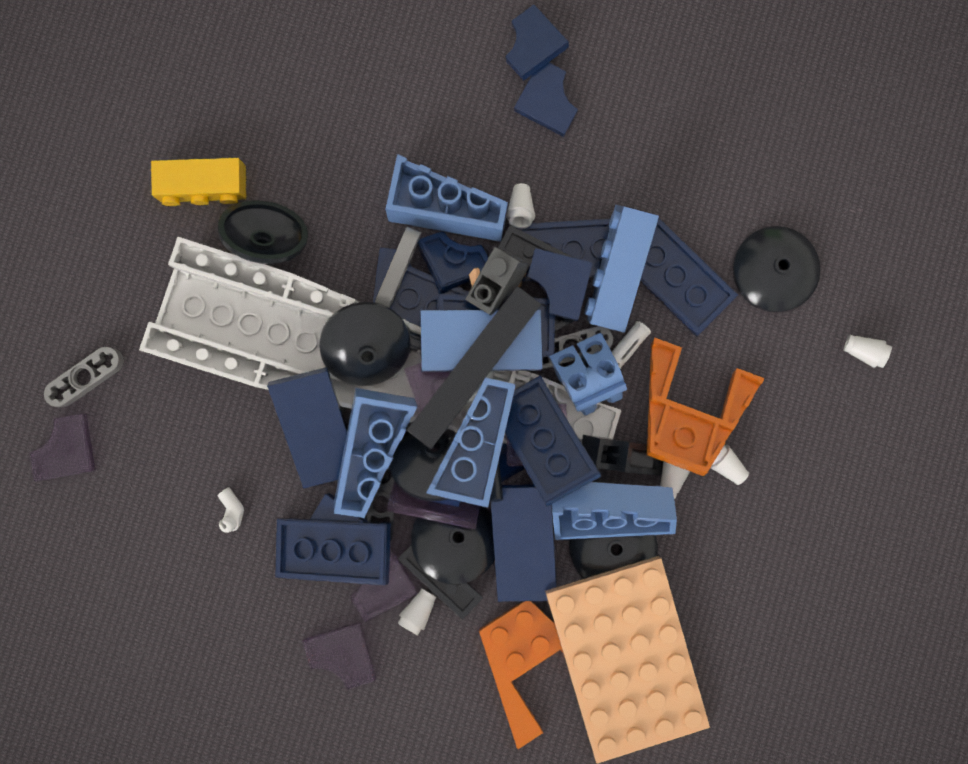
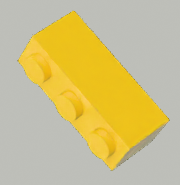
M239 158L151 161L152 196L162 202V205L179 206L180 202L191 201V204L207 205L209 201L220 200L222 204H236L238 200H246V166Z

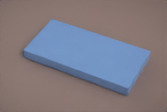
M483 310L421 311V372H452L499 310H496L492 315ZM541 310L535 312L491 371L542 370Z

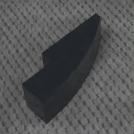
M583 435L582 445L597 469L662 476L663 461L647 455L646 443Z

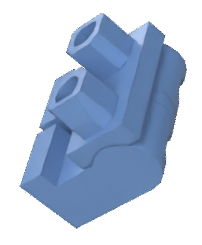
M602 333L577 343L582 360L573 345L549 356L556 376L565 387L577 412L581 411L583 415L595 412L596 404L604 400L611 403L621 400L623 398L622 392L627 390L619 365ZM593 345L601 346L602 350L594 354L587 353L589 347ZM567 357H572L575 360L574 363L566 367L559 365Z

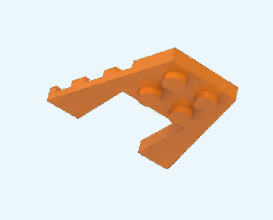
M654 338L651 343L647 455L704 476L708 473L725 445L727 438L738 424L740 417L749 406L759 386L763 383L764 378L737 368L732 374L720 418L711 416L666 399L682 347Z
M533 601L520 602L479 629L518 749L541 735L543 730L512 681L559 650L563 652L554 621Z

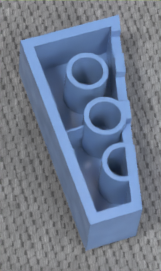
M397 154L386 204V213L390 222L501 242L508 202L474 187H466L458 183L456 179L449 176L447 178L432 172L430 168L421 164L418 166Z
M615 205L609 223L607 240H605L601 251L602 261L600 269L596 270L593 279V286H595L593 297L588 298L584 314L588 315L587 320L590 324L625 333L658 222V215Z
M485 377L426 492L427 494L488 507L516 384Z
M355 388L335 493L334 514L365 517L381 484V479L393 459V454L406 432V427L411 417H413L417 409L415 398Z
M590 482L552 504L555 540L675 534L677 517L672 487Z

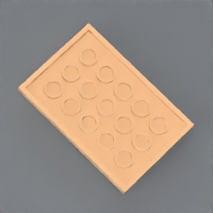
M659 556L545 591L596 763L710 728L663 562Z

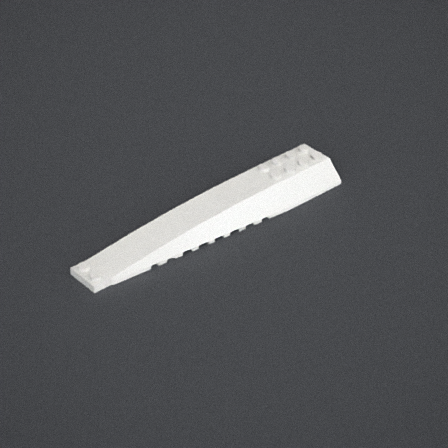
M177 237L168 263L169 266L174 268L156 323L148 322L139 350L268 390L267 385L270 381L325 368L319 348L320 334L325 323L339 309L359 301L293 273L265 264L250 262L237 255ZM403 319L410 331L421 335V327ZM421 350L409 353L407 361L397 374L375 385L357 386L348 384L337 379L329 372L339 405L352 409L355 388L415 398L417 409L409 422H413L451 373L421 372ZM364 352L362 356L368 357L372 352ZM493 371V379L516 384L515 389L539 376L528 371ZM542 377L581 443L583 435L613 439L621 409L597 403L595 412L583 415L581 411L577 412L563 385ZM465 404L447 429L457 432L471 405ZM504 434L503 443L511 445Z

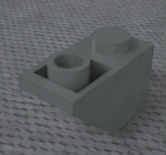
M494 247L465 300L492 315L509 298L515 288L520 285L530 265L511 253Z

